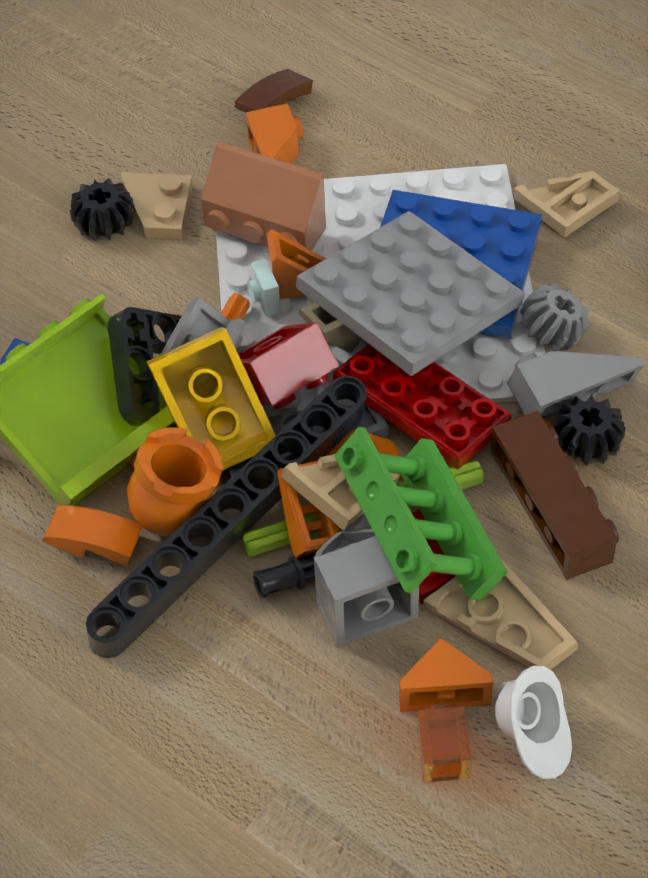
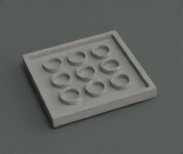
M410 211L297 275L296 288L320 305L410 376L416 374L521 306L524 298L523 291Z

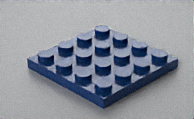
M392 190L380 227L410 211L521 291H524L541 227L542 214ZM519 307L479 333L511 339Z

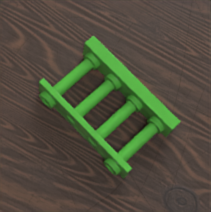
M358 427L334 455L406 593H412L431 572L456 575L468 599L481 601L508 573L433 440L421 438L405 457L379 453L366 428ZM390 473L401 474L407 487L397 486ZM407 505L419 507L425 520L414 519ZM426 539L437 540L444 555L433 554Z

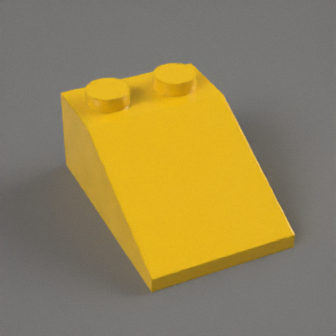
M220 327L147 361L148 367L177 427L187 429L186 436L196 438L203 444L206 439L211 441L221 455L223 470L255 456L276 436L226 328Z

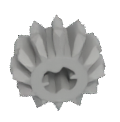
M556 283L551 286L542 284L523 303V307L520 310L523 316L520 324L529 329L528 337H535L539 340L540 347L547 344L552 351H557L560 348L567 351L571 346H575L586 333L587 327L590 324L587 318L590 311L580 305L582 298H575L571 295L570 289L564 291Z

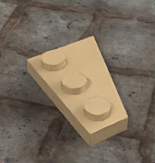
M502 559L501 561L508 573L481 601L468 599L457 577H454L423 600L425 608L527 667L545 666L551 670L578 650L576 639Z

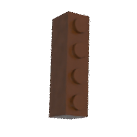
M538 411L492 427L491 454L566 580L613 563L616 543L619 542L617 529L612 520L605 519L598 508L597 497L592 488L589 486L585 487L579 478L578 468L574 459L570 455H565L559 446V439L554 427L551 424L546 425Z

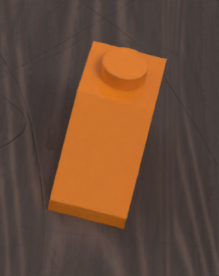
M288 103L246 112L247 137L252 152L292 164L299 155L298 139L303 138V129L300 118L298 116L293 117Z

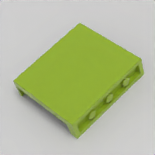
M103 293L92 301L88 298L80 301L72 308L68 318L61 323L55 320L46 325L39 332L38 339L28 346L25 343L16 346L8 353L5 358L6 361L0 365V436L59 505H77L130 464L129 460L137 456L139 447L146 441L147 435L162 428H178L159 388L160 412L140 426H132L122 418L118 408L108 334L110 316L103 309L106 300ZM129 357L130 369L135 375H139L137 363Z

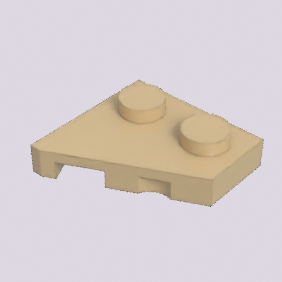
M588 171L568 178L548 179L547 186L528 190L525 184L518 185L514 188V199L530 212L542 214L541 220L565 238L618 202L620 190L594 171Z
M122 172V183L133 198V211L135 216L139 218L140 227L145 238L182 240L193 189L192 175Z
M334 455L320 457L317 464L299 467L297 462L289 463L284 468L281 478L341 529L345 530L363 514ZM390 473L396 484L401 474Z

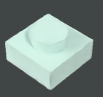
M266 259L251 263L252 280L247 281V288L254 304L260 303L266 317L281 313L279 286Z

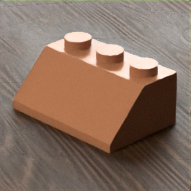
M220 141L218 142L201 197L204 226L267 246L266 233L273 229L304 247L313 250L326 229L324 174Z

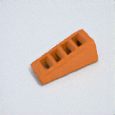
M318 461L300 464L298 466L303 467L317 464ZM281 468L277 471L293 555L299 559L316 554L328 539L340 532L339 526L312 503L300 506L299 499L305 497L281 478L284 468ZM316 514L317 521L305 522L304 516ZM319 531L320 538L311 540L309 533Z

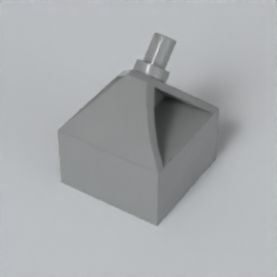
M364 513L346 530L338 532L328 539L317 551L314 557L317 608L337 648L418 618L419 586L412 593L404 591Z

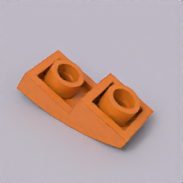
M57 505L42 542L79 558H82L85 551L89 550L126 566L131 558L142 527L135 521L108 512L79 506Z

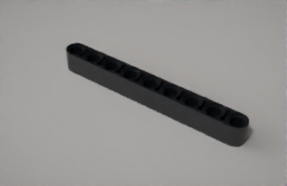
M343 376L334 380L90 612L86 620V629L90 648L95 654L104 658H112L124 652L219 560L245 532L250 530L282 499L277 474L279 469L285 468L289 463L297 462L300 465L319 461L320 457L326 456L360 423L363 418L367 395L366 387L361 380L352 376ZM342 399H349L353 401L355 404L347 406L339 403L338 401ZM312 426H322L327 431L317 433L310 430ZM294 453L299 458L289 461L283 459L281 455ZM261 480L266 481L270 486L258 489L253 487L251 483ZM232 508L240 511L241 514L237 517L229 518L222 515L221 512ZM197 537H205L211 543L204 547H197L191 544V541ZM167 566H175L181 570L179 574L172 577L160 574L161 569ZM139 595L150 599L148 604L142 607H134L128 603L131 598ZM107 625L118 629V632L109 638H103L96 634L101 627Z

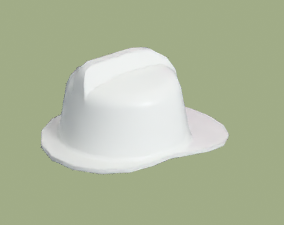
M531 666L522 671L516 680L502 683L501 692L495 704V717L502 733L516 742L521 760L527 769L541 779H555L564 773L570 762L572 752L571 732L564 708L563 694L560 682L553 671L545 666Z

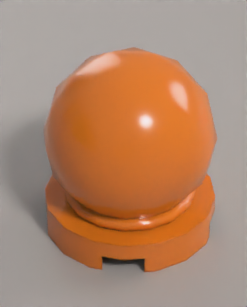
M162 428L147 435L146 441L138 449L134 463L135 470L127 486L129 512L141 527L160 536H171L211 498V495L217 489L223 470L221 455L212 442L206 439L203 444L196 438L186 436L187 429Z

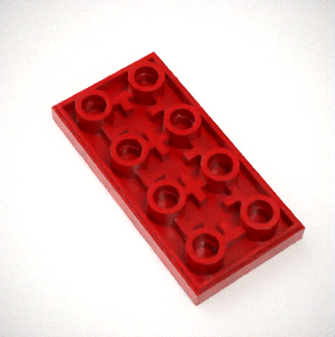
M369 343L333 371L332 382L343 376H352L361 380L367 391L366 406L416 441H419L421 438L433 440L444 460L457 470L491 441L492 427L508 422L512 418L511 413L437 363L433 362L410 376Z

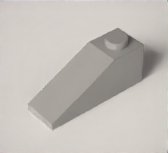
M550 351L537 357L535 353H532L515 363V369L507 381V385L525 415L538 411L544 419L558 413L562 404L571 405V401L575 396L583 401H587L591 394L595 398L632 383L645 363L641 357Z

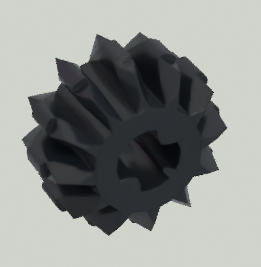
M94 178L92 185L80 184L79 192L72 194L70 205L71 220L80 231L81 236L90 234L94 241L100 236H106L110 240L113 233L124 235L125 227L132 225L133 198L130 196V192H127L123 183L113 184L110 178L103 183H98Z
M592 394L587 401H583L575 396L571 401V405L562 404L558 417L554 421V429L557 433L561 449L568 451L567 455H570L573 459L583 458L586 466L591 459L595 458L604 464L608 455H616L625 436L626 427L622 421L621 410L611 408L609 398L602 402H597Z

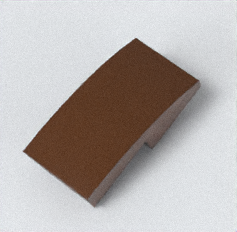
M290 69L278 71L247 89L235 101L234 108L246 113L286 104V101H294L296 97L311 94L313 80Z

